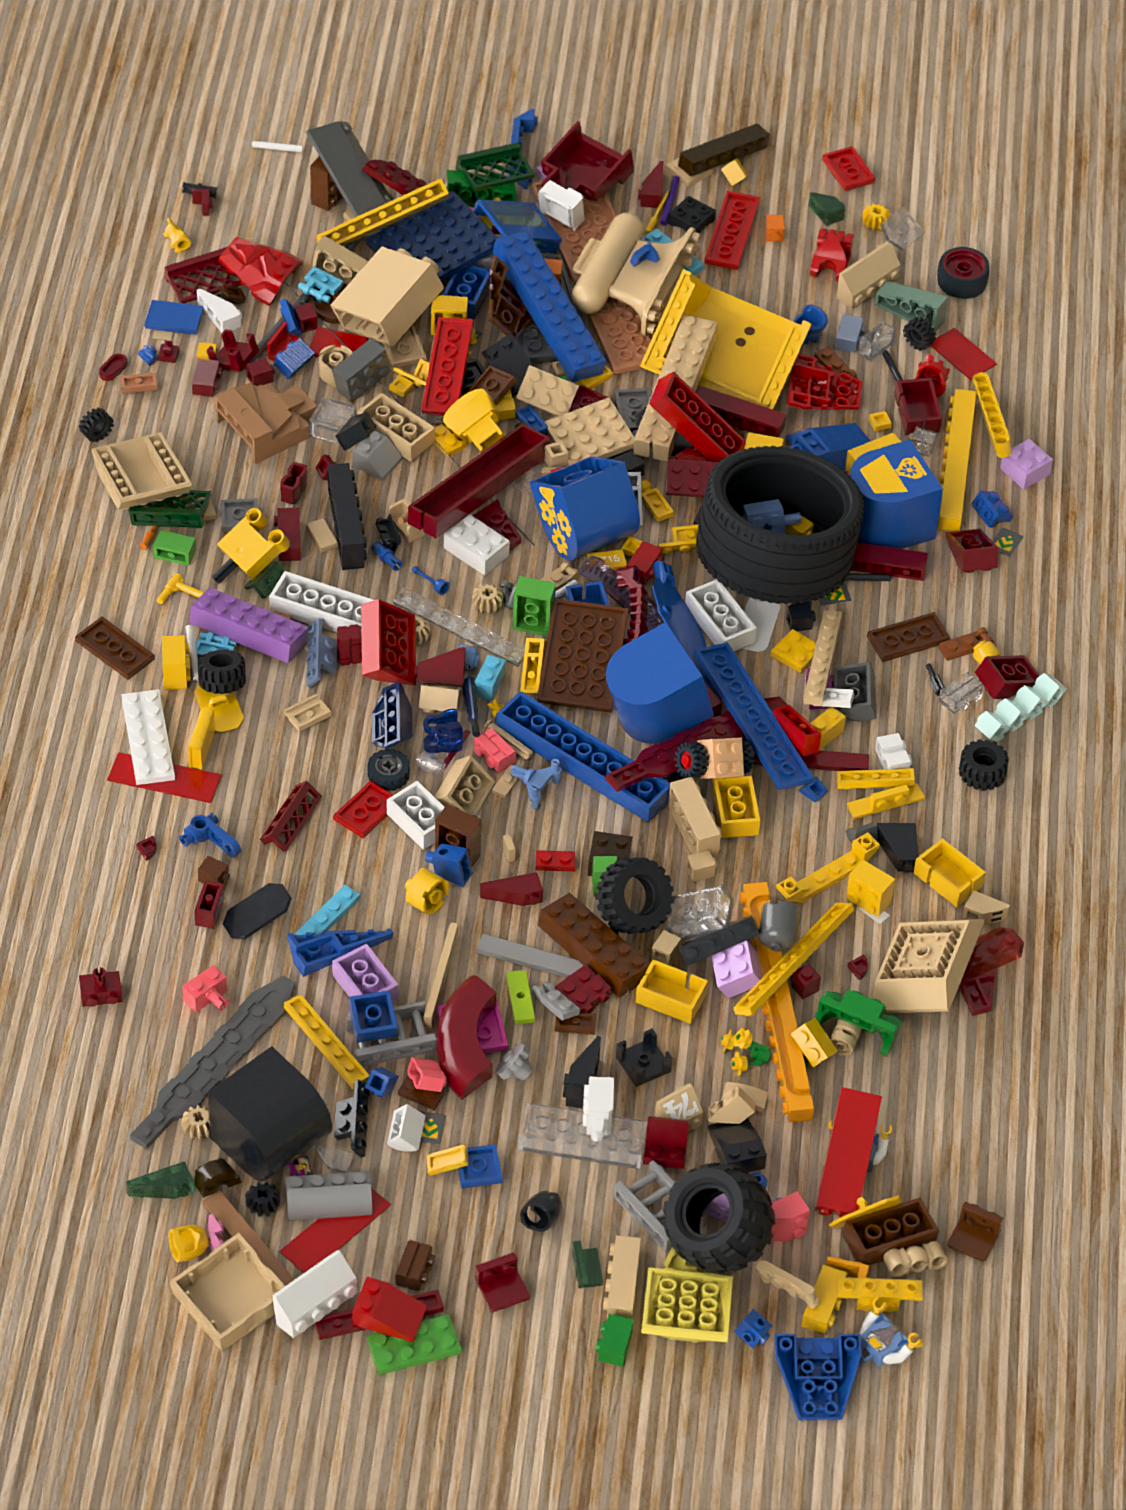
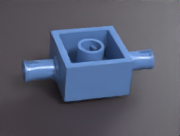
M779 499L743 505L744 519L753 525L769 531L785 534L786 526L802 523L800 521V512L784 515Z

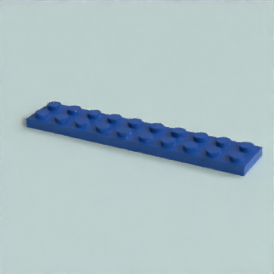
M729 643L695 649V658L778 790L812 783L813 775Z

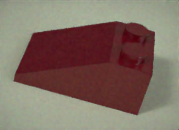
M980 528L945 532L955 562L963 572L972 573L974 570L989 571L991 568H998V546Z
M1025 655L986 656L974 672L993 699H1005L1015 696L1017 691L1024 687V685L1033 688L1036 684V679L1040 676Z

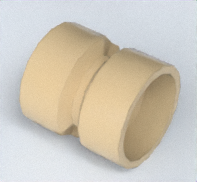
M838 1019L834 1032L830 1037V1040L838 1050L836 1054L843 1056L851 1055L856 1046V1041L862 1032V1028Z

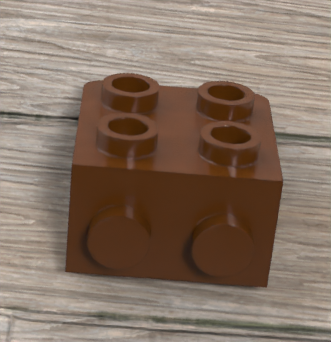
M964 1202L960 1219L947 1245L955 1251L985 1262L1001 1232L1004 1218L975 1204Z

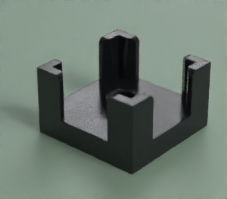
M653 1028L643 1033V1042L627 1049L626 1040L617 1043L616 1058L635 1087L671 1072L673 1058L668 1051L664 1057L657 1046V1034Z

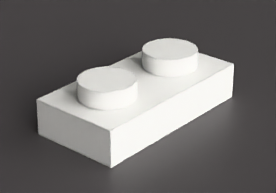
M826 688L823 705L813 706L851 708L854 690Z

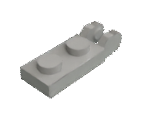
M549 981L544 982L543 987L538 984L532 988L534 995L561 1020L579 1015L580 1008L555 989L554 984Z

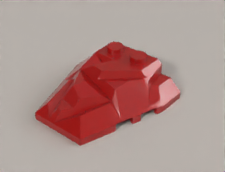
M235 237L218 259L232 275H237L241 279L240 283L243 286L246 285L251 290V295L267 306H270L278 296L280 287L290 274H295L303 264L301 259L289 252L240 237Z
M798 354L789 377L787 405L805 410H859L862 381L845 372L839 374L833 371V366L829 364L825 367L817 363L818 359L813 356Z

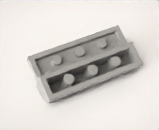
M369 1171L286 1177L288 1221L372 1215Z

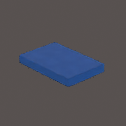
M152 300L146 317L145 328L197 335L204 311L203 306Z

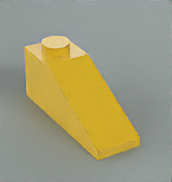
M526 638L520 691L524 694H538L547 643L545 639Z

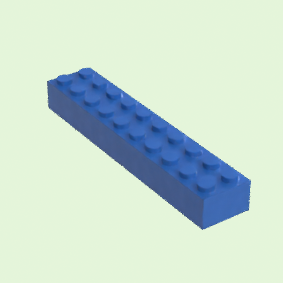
M527 230L497 238L493 248L494 256H497L509 266L506 273L508 279L569 380L574 383L603 374L606 359Z
M520 691L497 713L496 725L548 761L551 762L553 759H558L561 769L646 822H649L669 802L670 783L661 777L646 778L617 792L605 780L606 775L634 761Z

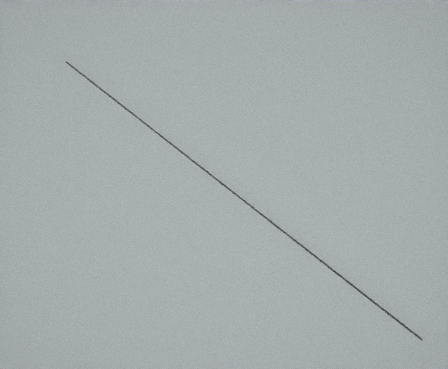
M284 282L293 291V289L286 282ZM320 319V321L330 330V328ZM337 337V339H338L345 347H347V346ZM389 392V394L402 406V404ZM447 454L459 466V464L449 454ZM519 529V531L531 542V540Z

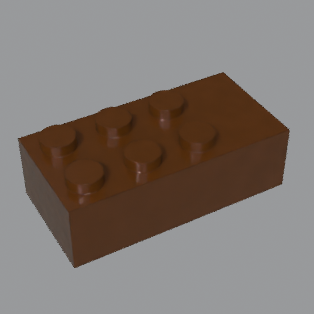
M920 1197L847 1220L842 1236L857 1262L872 1265L884 1261V1254L891 1249L900 1250L904 1248L906 1250L911 1246L922 1247L923 1244L936 1241L939 1229Z

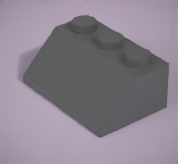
M864 662L833 668L834 689L854 690L851 708H834L844 714L846 718L857 722L876 719V676L871 663Z

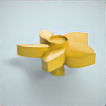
M497 698L493 700V703L487 704L493 709L491 713L494 717L505 706L503 704L499 705Z

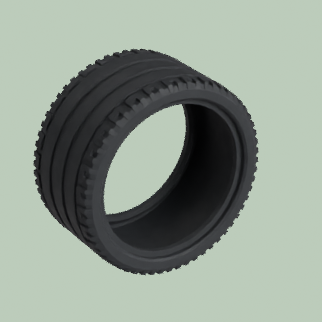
M756 446V448L750 447L736 451L724 457L723 460L721 459L713 467L709 475L696 536L698 557L701 559V563L704 564V568L708 569L707 572L712 574L713 578L717 579L719 583H723L725 587H729L730 590L737 591L738 594H744L746 597H752L755 600L759 599L763 602L768 601V603L776 602V604H801L811 602V600L816 601L818 598L822 599L834 593L836 589H839L844 584V581H846L851 570L863 520V496L858 485L855 484L856 482L851 479L850 475H847L839 466H835L833 462H829V460L823 459L819 455L816 456L814 453H807V451H800L796 448L791 449V447L784 448L783 446ZM779 499L784 515L800 512L801 516L814 523V530L818 533L789 535L760 528L742 518L743 505Z

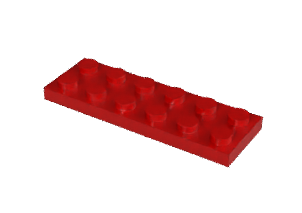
M733 191L726 192L705 256V264L738 270L759 206L760 197Z
M438 317L421 408L422 414L445 415L447 410L461 398L474 326L473 319Z

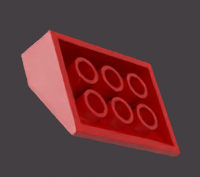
M380 599L361 604L362 675L377 681L416 685V677H414L416 666L415 614Z

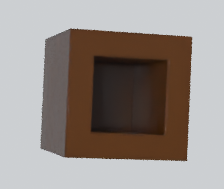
M207 856L198 868V881L203 884L205 880L226 884L230 878L228 864L210 856Z

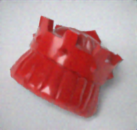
M929 354L925 357L926 362L922 363L920 361L918 364L915 379L932 378L938 398L945 393L950 369L943 366L944 362L942 360L935 362V357Z

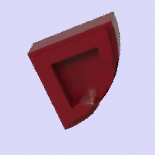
M154 836L136 844L137 850L146 861L156 851Z
M864 954L850 961L847 966L858 980H861L867 972L868 964Z

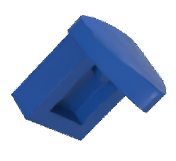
M650 242L633 253L630 263L634 267L645 259L652 262L660 260L658 252Z

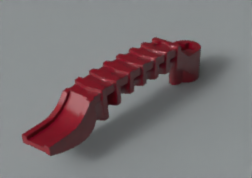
M637 566L618 568L616 573L618 588L628 587L632 602L630 603L632 621L629 623L632 630H627L628 639H624L623 645L642 636L647 631L646 622H648L646 613H648L646 604H648L646 595H648V592L640 584V572Z

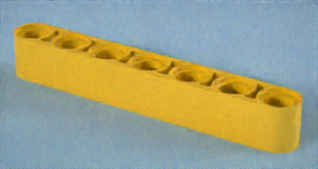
M983 372L977 373L973 376L974 389L995 453L999 458L1009 457L1012 453L1010 437L989 376Z

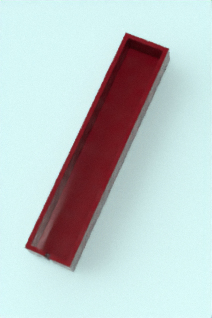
M523 423L410 504L408 506V524L418 530L423 529L424 533L437 539L545 459V445L550 444V437Z

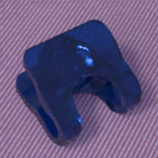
M448 709L440 714L431 715L424 719V731L429 734L423 739V747L427 753H454L462 750L463 728L460 722L457 721L458 713L456 709ZM429 743H437L434 746L428 745Z

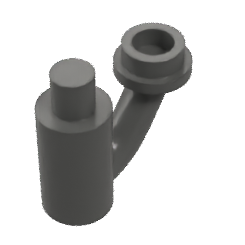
M503 581L500 587L503 588L505 607L513 610L516 586L511 582Z

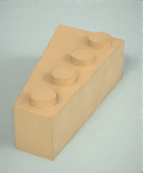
M323 235L315 248L312 268L315 266L343 280V284L348 285L368 261Z

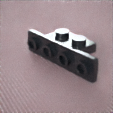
M355 1080L354 1097L336 1102L334 1137L337 1140L351 1137V1149L362 1158L365 1157V1149L367 1147L366 1131L368 1130L367 1114L369 1113L368 1097L370 1092L360 1080Z

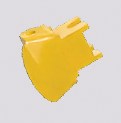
M476 389L462 396L447 410L443 418L444 423L465 443L467 441L470 443L474 442L481 453L505 436L497 425L499 422L498 417L501 415L491 396L483 389Z

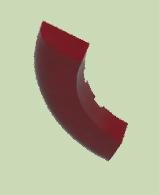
M475 975L466 979L450 996L441 1013L436 1032V1054L440 1068L446 1076L447 1083L461 1100L492 1078L493 1063L483 1053L477 1034L479 1025L496 1007L497 992Z

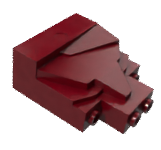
M577 121L542 159V172L547 177L541 184L543 188L551 180L566 190L571 188L582 194L585 198L596 202L615 183L618 182L623 185L634 172L632 151L628 149L623 155L583 134L581 124Z

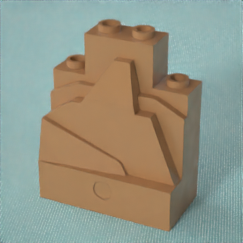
M251 382L233 387L215 396L217 423L226 420L253 449V462L255 464L309 439V423L318 419L319 408L317 403L312 401L308 397L307 392L298 385L280 393L271 383L264 386H255Z

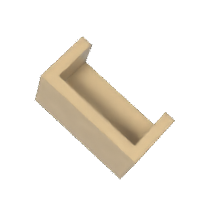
M402 499L389 506V514H391L393 521L396 523L398 532L410 543L423 537L424 532L423 529L418 530L409 525L408 522L402 525L399 524L398 518L408 513V506L410 505L405 499Z

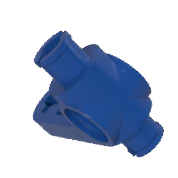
M212 812L207 817L205 815L194 816L190 821V825L184 828V834L179 837L181 844H184L185 847L191 843L197 844L198 842H205L210 839L231 857L241 853L239 843L217 825L219 819Z

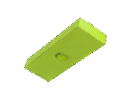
M526 970L506 972L515 1025L535 1023Z

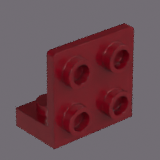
M649 1116L643 1164L649 1165V1162L654 1160L657 1165L662 1167L684 1169L689 1121Z
M515 1252L475 1266V1281L492 1313L530 1299V1294L517 1270L518 1258Z

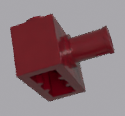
M97 967L93 970V974L79 975L82 1007L123 1002L119 971L106 972L104 968L100 967V973H98Z

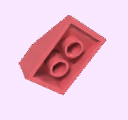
M794 1192L772 1202L771 1207L775 1211V1225H772L771 1232L773 1237L771 1241H790L803 1237L807 1233L810 1209L799 1193Z

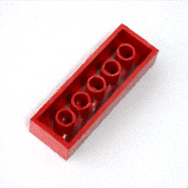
M674 371L658 380L649 404L708 461L719 462L724 457L729 456V454L744 449L746 440Z

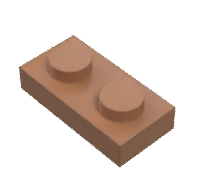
M155 372L120 376L122 393L158 390Z

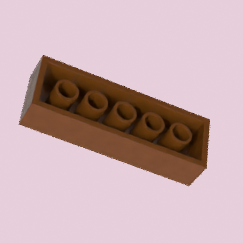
M571 893L541 909L538 926L572 957L583 965L587 964L596 975L599 974L617 997L620 998L628 993V990L630 992L638 987L650 963Z

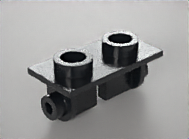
M389 514L387 519L378 518L375 525L378 532L381 533L380 537L383 545L387 549L392 548L393 552L396 553L398 546L401 544V536L396 529V523L393 521L391 514Z

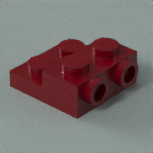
M587 964L555 986V989L580 1008L581 1013L593 1012L597 1005L605 1003L611 997V987L599 974L596 975Z

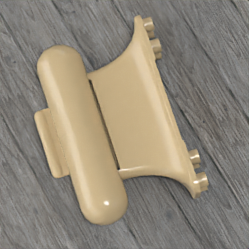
M623 212L612 220L601 241L591 238L587 242L572 269L573 273L581 276L573 288L571 299L575 308L583 314H594L601 310L608 297L623 301L638 313L642 322L641 334L647 336L648 333H655L657 324H654V322H660L663 313L659 311L662 310L664 302L679 274L682 273L685 266H692L694 257H691V255H698L700 246L694 244L699 243L701 234L695 232V228L690 227L685 235L676 241L669 243L650 242L658 252L660 260L652 262L645 259L634 267L630 263L633 253L647 244L648 241L641 240L645 230L641 219L633 213Z

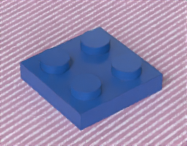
M496 1144L467 1148L468 1166L457 1168L461 1188L502 1183L503 1178Z

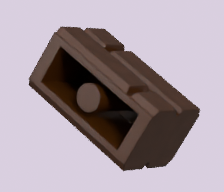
M413 1240L407 1242L395 1274V1284L397 1286L420 1291L421 1285H426L429 1276L427 1269L433 1266L435 1260L431 1245L420 1244Z

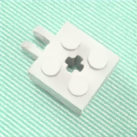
M589 1077V1085H584L583 1126H587L586 1135H591V1139L596 1142L601 1141L603 1135H608L612 1131L614 1078Z

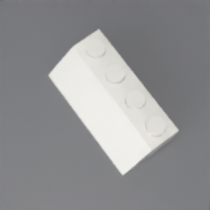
M339 1250L273 1295L276 1324L292 1338L304 1332L308 1327L320 1321L329 1312L337 1309L339 1305L358 1293L356 1276Z

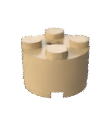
M335 345L323 348L318 359L320 378L330 384L331 387H336L332 369L353 352L342 345L341 348L335 347Z

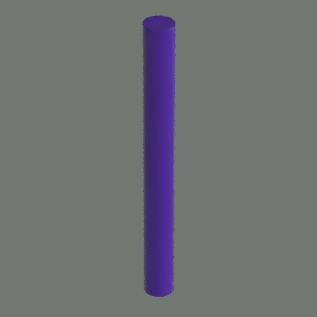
M679 176L673 177L660 222L662 226L667 225L668 213L671 212L680 180Z

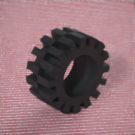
M923 317L913 318L903 329L905 333L903 335L907 337L906 342H910L909 345L911 347L914 346V349L919 351L925 350L936 340L935 329L931 328L932 324H928V320H923Z
M98 407L96 410L93 408L91 413L88 411V415L82 417L84 420H80L79 430L89 441L99 442V439L103 440V436L107 437L108 432L112 431L111 427L114 426V420L103 408L100 409Z

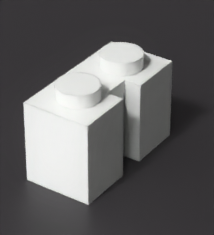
M899 733L877 737L875 750L883 769L910 768L912 758L910 754H907L905 741L901 740Z

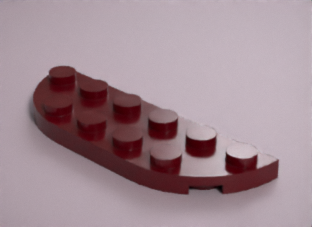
M370 160L362 169V171L401 195H406L427 185L424 180L414 177L409 171L401 169L393 161Z

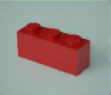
M790 705L774 708V716L797 752L803 757L819 753L822 733Z

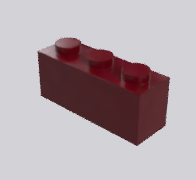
M277 508L278 516H274V527H278V530H281L290 541L289 548L279 554V561H301L299 508Z

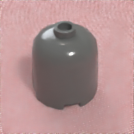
M779 901L778 904L767 902L763 905L759 939L765 947L778 952L787 950L794 945L802 914L797 911L796 905L785 901Z

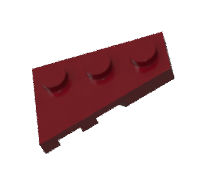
M498 499L473 515V517L510 541L509 551L521 544V536L513 523H510Z

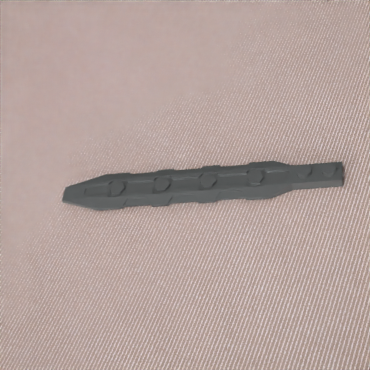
M283 975L252 992L238 1007L239 1010L225 1024L218 1028L210 1041L188 1060L189 1063L181 1072L159 1091L156 1108L130 1134V1139L143 1148L148 1149L173 1121L182 1118L184 1112H188L189 1107L196 1109L197 1105L203 1102L208 1091L228 1075L229 1070L243 1055H246L254 1047V1043L268 1028H271L285 1013L284 1002L290 1000L296 985L295 982Z

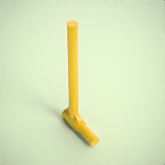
M176 573L166 584L164 591L156 601L159 604H163L171 593L178 590L198 598L204 592L184 584L183 577Z

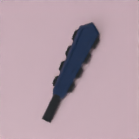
M468 676L464 679L463 696L473 736L479 737L480 729L475 681L473 676Z

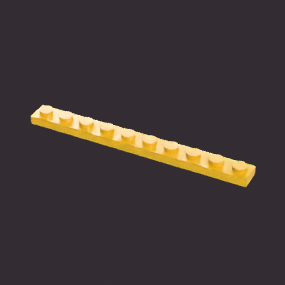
M835 903L733 1007L735 1014L745 1016L755 1014L766 1003L767 999L797 971L798 967L828 939V936L854 911L853 904Z

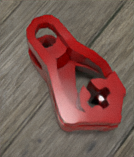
M821 228L817 236V250L811 262L810 276L818 277L821 270L830 268L836 274L835 281H839V273L848 267L851 258L854 234L848 233L846 235L844 231L837 232L834 229L828 231V229Z

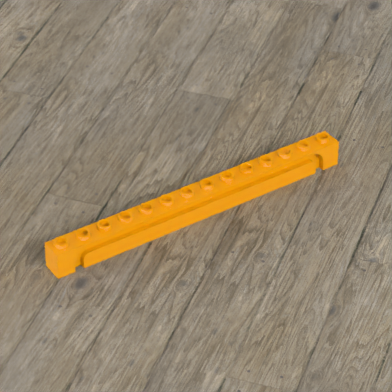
M767 882L743 884V892H740V903L744 904L745 907L743 908V918L753 914L758 927H760L762 907L765 903L771 902ZM759 935L749 939V943L758 953L763 978L782 958V952H775L765 947L761 943ZM786 981L762 1005L763 1015L767 1016V1020H765L766 1031L770 1032L771 1035L769 1036V1046L774 1050L772 1061L773 1065H777L775 1070L776 1081H780L781 1084L779 1086V1096L784 1099V1103H782L783 1115H787L788 1123L813 1120L814 1106L809 1092L810 1087L803 1053L791 1035L797 1029L788 981Z

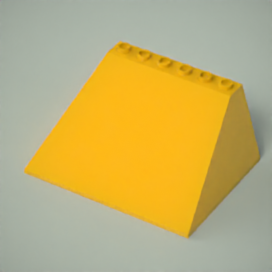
M683 269L640 367L660 375L683 315L718 322L717 338L698 385L773 410L812 324L803 320L802 325L764 310L709 286L692 275L691 272ZM747 327H752L755 333L747 335L744 330ZM743 338L746 340V344L738 346L736 340Z

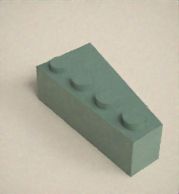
M886 281L876 292L874 305L908 322L915 317H923V320H928V324H932L931 328H934V332H936L945 322L948 297Z

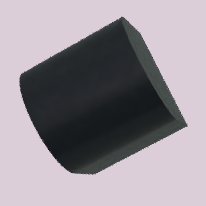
M273 1046L208 1091L211 1140L242 1170L258 1181H266L332 1132L333 1126L330 1113L318 1091Z

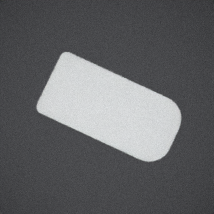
M752 598L748 599L744 613L757 628L755 643L742 649L760 652L768 647L780 610L779 604L763 602Z

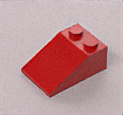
M366 1277L352 1311V1323L358 1327L414 1343L426 1313L427 1305L387 1282Z

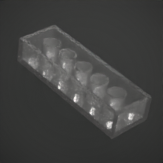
M525 1102L518 1135V1150L640 1169L646 1141L647 1121L612 1116L611 1133L603 1135V1139L596 1142L591 1139V1135H586L587 1126H583V1111Z

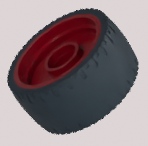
M955 247L947 250L941 256L938 264L937 282L940 289L949 296L961 299H969L980 295L988 283L989 261L983 253L969 247Z

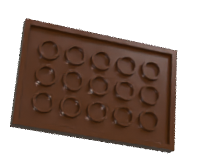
M554 598L537 702L612 713L613 699L606 680V669L611 657L623 646L629 608Z

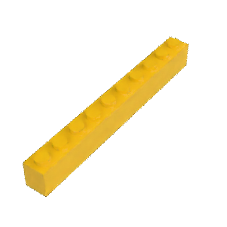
M955 389L954 396H950L949 406H953V408H949L948 419H951V421H947L946 431H949V433H946L945 444H948V446H944L943 457H946V459L942 461V470H945V472H941L940 482L943 483L941 485L943 492L938 519L939 530L960 531L976 391Z

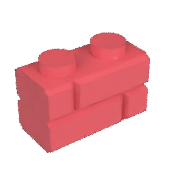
M492 728L485 731L484 734H480L479 737H475L474 752L478 757L482 756L486 760L489 768H494L500 773L510 764H515L516 751Z

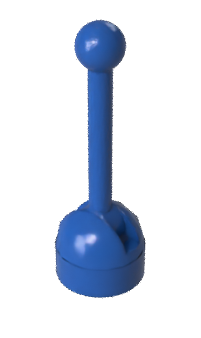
M417 566L412 568L413 573H418L432 582L433 588L438 594L444 595L450 587L449 582L444 579L435 581L420 571Z

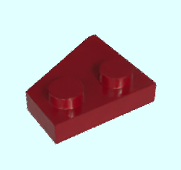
M995 972L961 979L959 989L972 1016L991 1012Z

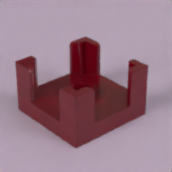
M225 329L221 333L224 343L223 348L216 355L213 346L206 350L209 360L220 361V367L225 370L241 372L246 367V364L259 352L254 334H246L248 344L237 342L233 331Z

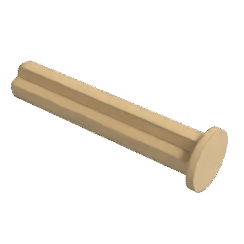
M492 719L486 722L483 732L492 728L520 757L525 760L532 757V750L494 724Z

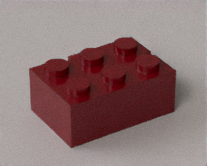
M932 378L897 381L894 395L897 407H899L898 411L905 436L921 434V431L924 434L939 433L942 415Z

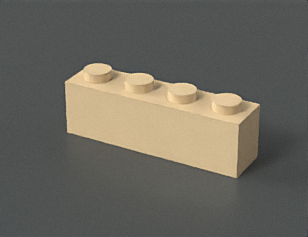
M616 1235L615 1244L611 1243L609 1256H613V1261L608 1262L607 1274H611V1279H606L605 1292H609V1297H604L603 1310H607L606 1318H608L609 1314L632 1319L641 1238Z

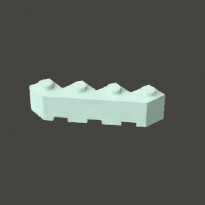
M1043 673L1036 679V684L1033 688L1024 685V687L1017 691L1014 700L1005 698L1000 701L994 713L985 711L978 717L977 723L974 726L990 740L1000 741L1004 738V733L1009 730L1014 732L1023 726V721L1027 718L1032 720L1043 712L1042 709L1047 705L1050 707L1055 705L1067 688L1052 675Z

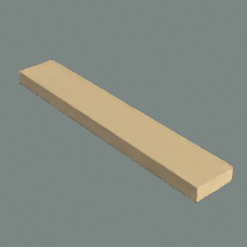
M451 922L449 925L424 1014V1027L428 1030H432L437 1006L439 1005L458 936V923Z

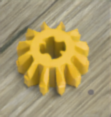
M874 203L871 206L867 205L862 212L863 225H866L867 229L872 228L873 231L875 229L879 231L882 228L886 229L891 221L890 209H887L886 205L880 206V203L878 205Z

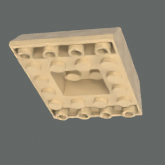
M967 919L899 923L875 981L876 999L885 1004V1013L949 1012L983 927L984 920Z

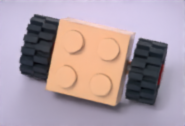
M742 738L709 739L680 744L681 746H678V751L675 752V755H677L675 758L677 764L675 766L676 768L679 767L677 771L684 778L700 777V779L744 776V774L749 773L750 769H752L753 765L751 763H754V759H752L754 753H751L753 748L749 747L750 743L742 740Z

